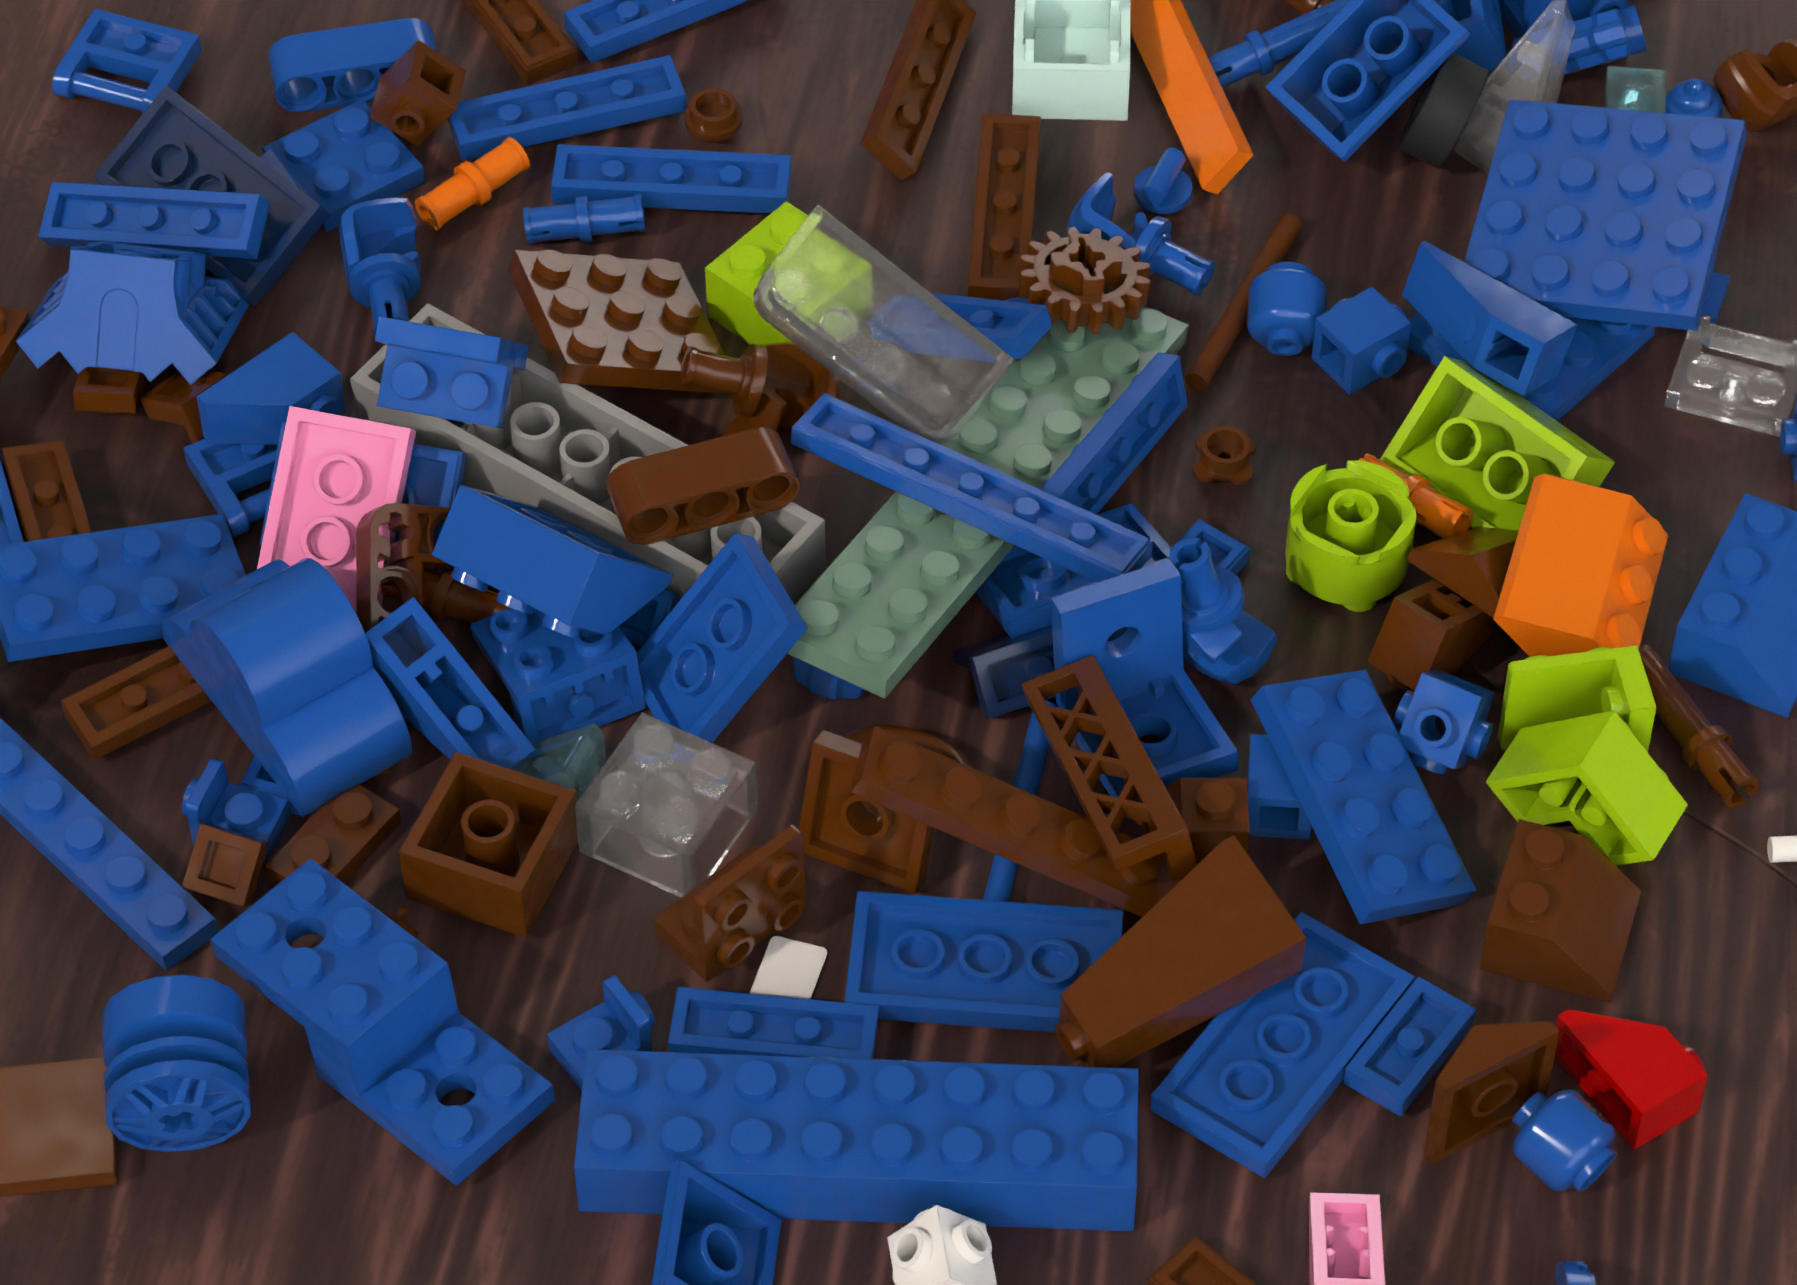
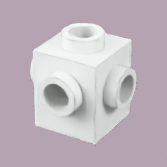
M936 1205L931 1209L920 1212L913 1221L887 1237L893 1267L892 1277L895 1285H997L991 1255L992 1244L987 1234L986 1224Z

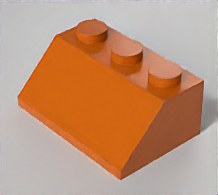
M1548 474L1536 476L1532 483L1493 620L1529 657L1535 655L1549 657L1588 652L1598 647L1619 648L1637 645L1639 650L1668 534L1661 524L1632 495Z

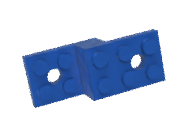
M311 858L210 939L216 958L305 1027L317 1075L455 1186L459 1185L556 1100L552 1083L459 1013L449 965L445 960ZM317 934L324 937L323 941L314 948L301 947L295 949L291 947L296 939L304 935ZM463 1089L475 1094L473 1099L463 1106H445L440 1103L446 1094L454 1090Z

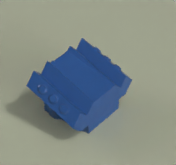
M89 242L87 246L70 247L69 271L52 284L17 338L16 343L37 369L60 351L78 374L86 367H103L142 372L151 382L170 364H173L187 382L192 385L218 362L250 304L239 295L229 279L205 276L206 252L113 242Z

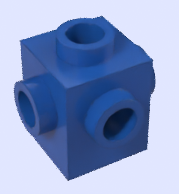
M1439 669L1422 672L1415 692L1407 690L1403 695L1393 722L1394 726L1401 728L1399 737L1405 749L1412 752L1410 759L1413 764L1431 772L1446 774L1448 767L1455 770L1468 765L1471 757L1479 760L1487 747L1493 730V724L1485 720L1496 692ZM1441 719L1445 723L1446 731L1441 726Z

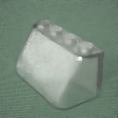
M818 204L766 269L754 288L753 299L755 307L767 323L897 425L940 445L953 439L962 430L1014 360V358Z

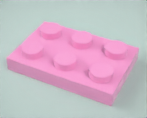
M289 406L257 569L275 559L283 560L291 566L304 558H311L328 571L346 595L354 611L357 612V526L363 515L385 504L402 503L416 431L411 428ZM388 523L379 526L380 536L389 538L390 545L393 544L396 532L389 530ZM388 559L378 562V568L380 569L388 566ZM384 579L379 583L376 592L377 600L381 606L384 596L381 592V585L387 581Z

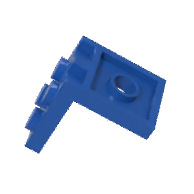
M1170 559L1050 598L1054 670L1094 655L1138 738L1152 734L1154 737L1163 740L1158 743H1141L1165 787L1180 778H1215L1238 770L1237 749L1183 668L1181 574ZM1128 627L1122 636L1115 640L1107 641L1115 631ZM1076 687L1056 694V706L1058 708L1073 710L1079 699ZM1079 730L1074 738L1080 749L1085 752L1095 754L1100 745L1094 733ZM1101 774L1099 779L1109 795L1118 798L1124 788L1119 778Z

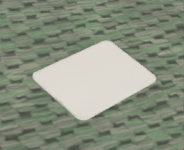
M773 936L769 941L749 994L811 999L828 953L827 949L805 942Z

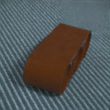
M766 427L752 428L631 460L614 469L608 476L605 485L626 539L633 544L639 545L653 544L776 511L792 502L798 495L801 486L779 434L775 430Z

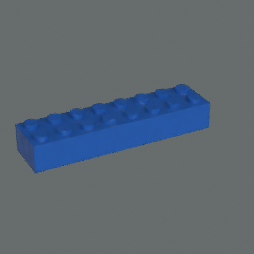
M586 1049L574 1162L579 1211L663 1214L670 1164L681 1159L780 1219L910 1223L920 1212L938 1205L984 1223L986 1226L1134 1232L1137 1191L1139 1069Z

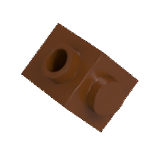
M418 40L379 78L370 118L418 147L457 110L466 70Z

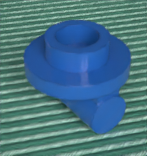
M1167 148L1156 166L1146 168L1137 175L1134 181L1133 192L1135 200L1142 208L1153 213L1170 214L1180 211L1189 204L1192 198L1193 185L1190 177L1181 170L1186 162V158L1180 150Z

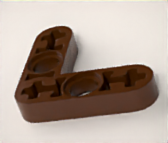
M390 503L375 508L363 515L358 523L356 532L357 616L365 633L391 614L384 610L377 600L376 592L381 580H390L398 586L402 594V605L414 597L423 608L422 568L454 569L452 565L432 556L436 545L433 536L434 529L439 522L445 523L451 508ZM388 523L389 530L399 534V541L391 545L389 538L379 534V526ZM388 559V564L399 561L401 567L396 565L380 569L378 568V562Z

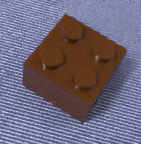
M455 752L399 851L406 898L527 938L581 837L576 790Z

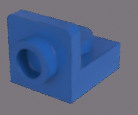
M212 758L206 765L200 779L193 778L189 782L182 801V813L184 816H187L193 845L200 824L211 823L268 841L269 845L263 865L266 864L291 816L288 799L228 783L225 763Z
M615 975L602 981L604 1002L547 1033L549 1051L581 1092L586 1049L653 1052L651 1028L656 1024L654 1014L642 994L637 990L629 993Z

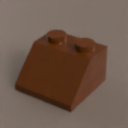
M1518 819L1487 923L1480 969L1611 1003L1641 890L1584 835Z

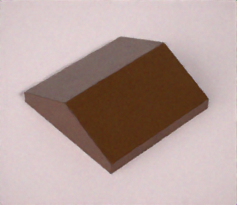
M1475 527L1410 550L1406 560L1494 618L1519 531Z
M1552 1021L1484 1024L1472 1027L1435 1081L1424 1156L1431 1165L1512 1124V1120L1519 1109L1537 1092L1541 1091L1547 1097L1560 1032Z

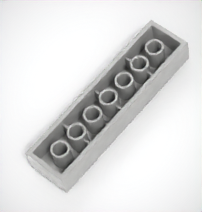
M428 303L409 321L485 335ZM387 344L350 378L357 419L411 428L416 431L414 444L468 454L462 485L538 506L674 574L667 589L678 593L680 600L734 533L755 538L793 603L826 568L825 519L793 502L773 512L653 544L639 545L627 540L605 487L608 476L618 466L631 460L688 445L577 384L560 383L555 372L528 357L525 370L513 368L503 429L378 407L377 401Z

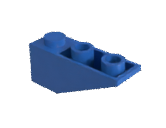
M1426 241L1421 242L1402 296L1472 368L1522 396L1531 393L1558 377L1578 325Z

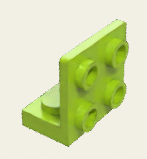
M1637 645L1619 648L1598 647L1588 652L1549 657L1535 655L1524 660L1509 663L1498 730V741L1501 749L1505 750L1509 747L1520 728L1615 710L1620 718L1628 724L1634 736L1648 752L1657 707Z

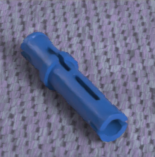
M1350 0L1332 1L1261 34L1257 30L1251 31L1244 35L1245 41L1209 56L1208 59L1222 88L1257 72L1261 76L1273 72V65L1297 55Z

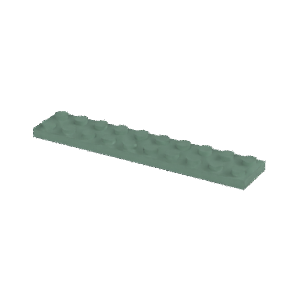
M1141 306L1140 316L1137 320L1124 316L1122 329L1116 330L1108 323L1101 324L1099 334H1093L1088 327L1081 326L1074 333H1070L1067 331V322L1059 320L1052 324V328L1032 347V350L1022 359L1012 360L938 444L1041 489L1043 483L1051 478L1071 454L1073 448L1080 444L1101 419L1103 413L1116 402L1131 384L1133 378L1140 374L1158 352L1176 355L1186 344L1189 325L1146 306ZM895 492L795 604L808 629L787 654L885 699L1015 545L901 493Z

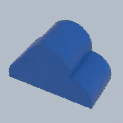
M304 558L290 566L283 560L275 559L164 620L162 625L164 641L170 646L178 659L302 817L412 755V744L405 720L388 687L373 667L371 649L360 620L337 582L317 561L311 558Z

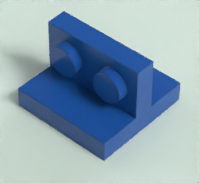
M379 316L375 342L387 344L377 401L378 407L503 429L513 368L525 370L529 350L528 345L500 337Z

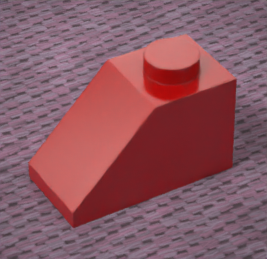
M1571 1009L1557 1016L1556 1027L1560 1032L1555 1059L1633 1150L1699 1113L1708 1078L1705 1067L1697 1053L1687 1045L1682 1046L1665 1026Z

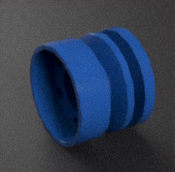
M189 975L160 976L131 984L109 999L102 1011L104 1063L107 1067L104 1072L105 1115L107 1127L119 1140L141 1149L177 1152L202 1149L222 1143L243 1129L251 1117L248 1062L245 1060L248 1055L244 1001L232 988L209 978Z

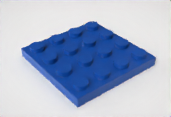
M1510 99L1464 263L1563 317L1698 331L1747 137L1745 120Z

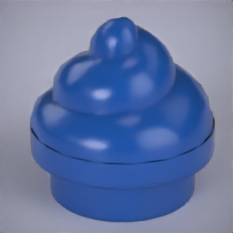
M1692 78L1680 82L1669 91L1665 97L1663 110L1664 113L1721 118L1723 100L1719 92L1705 80Z

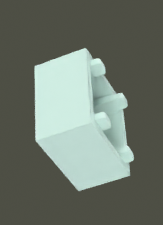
M1015 0L1012 115L1041 116V119L1128 121L1131 0Z

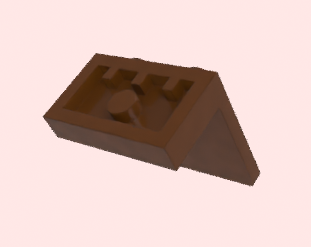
M791 825L761 848L757 849L754 845L749 847L654 917V934L706 982L725 968L732 969L740 965L750 955L754 946L774 931H783L792 926L806 908L804 833L795 825Z

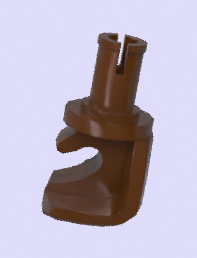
M1788 38L1772 47L1768 56L1761 53L1753 55L1748 49L1729 57L1715 71L1713 83L1723 100L1725 108L1733 119L1745 120L1746 129L1759 132L1797 114V39Z
M795 342L751 344L740 359L689 346L681 365V385H691L731 395L734 413L745 417V420L754 428L766 427L777 431L778 426L781 425L791 432L793 425L824 393L840 400L835 361L829 352L813 345Z

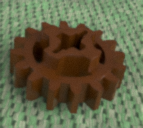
M1069 227L1068 236L1064 238L1049 231L1046 232L1045 244L1031 241L1029 243L1028 255H1021L1018 295L1020 298H1027L1029 304L1047 305L1052 324L1059 320L1067 322V331L1070 333H1074L1081 326L1088 327L1093 334H1099L1101 324L1108 323L1111 327L1119 330L1123 328L1124 316L1137 320L1140 316L1141 306L1147 305L1150 279H1148L1150 265L1146 262H1139L1141 250L1138 247L1123 250V237L1119 235L1107 241L1101 239V231L1097 228H1094L1090 234H1081L1075 227Z

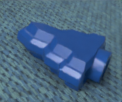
M1633 5L1619 10L1613 9L1513 40L1512 51L1507 55V73L1514 77L1518 76L1525 86L1646 52L1647 48L1636 8Z

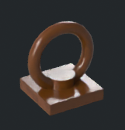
M873 726L855 729L842 736L823 730L812 744L799 830L804 833V854L916 894L926 879L935 828L850 792L863 738ZM877 726L973 768L964 753L953 744L936 735L904 726Z

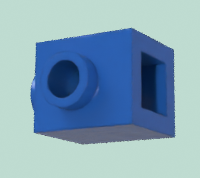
M1372 286L1352 298L1338 301L1329 311L1315 319L1312 359L1349 395H1352L1379 378H1388L1394 375L1406 364L1411 322L1398 305L1388 302Z

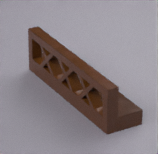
M1094 655L1022 683L1024 696L1115 871L1117 872L1160 855L1174 882L1184 878L1197 866L1188 828ZM1076 687L1079 699L1072 711L1048 706L1044 700ZM1079 730L1096 735L1100 745L1095 754L1069 748ZM1101 774L1119 778L1124 788L1118 798L1092 792ZM1125 818L1142 821L1148 832L1123 844H1120L1115 836Z

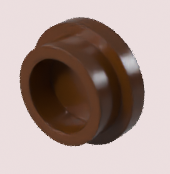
M707 88L697 92L692 97L684 114L685 126L688 132L697 139L708 142L723 141L731 138L740 130L743 123L740 105L730 92L720 88Z

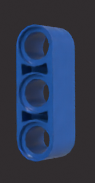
M404 18L283 37L272 45L268 57L275 98L282 108L291 112H309L343 107L360 99H363L366 103L373 102L379 78L418 40L437 51L432 27L427 22L417 18Z

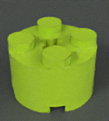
M1348 460L1346 468L1326 471L1327 464L1306 473L1298 481L1292 492L1285 548L1286 574L1293 583L1300 585L1304 590L1317 598L1331 603L1342 604L1345 608L1354 612H1365L1372 609L1377 604V600L1394 592L1403 583L1408 574L1410 562L1406 559L1413 547L1416 508L1409 498L1410 490L1405 482L1394 472L1383 466L1362 460Z

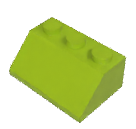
M1446 356L1441 360L1380 458L1387 465L1409 476L1413 474L1421 475L1429 480L1431 488L1452 500L1472 508L1474 517L1471 527L1518 531L1534 477L1548 474L1600 487L1615 464V461L1515 391L1475 370L1466 361Z

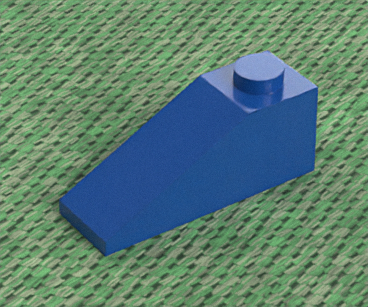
M414 597L365 633L371 649L373 667L391 692L402 716L450 760L454 753L458 752L512 769L536 750Z

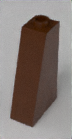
M1235 835L1223 840L1061 994L1059 1023L1055 1025V1033L1060 1046L1071 1061L1075 1062L1080 1059L1085 1067L1116 1068L1302 970L1307 938Z

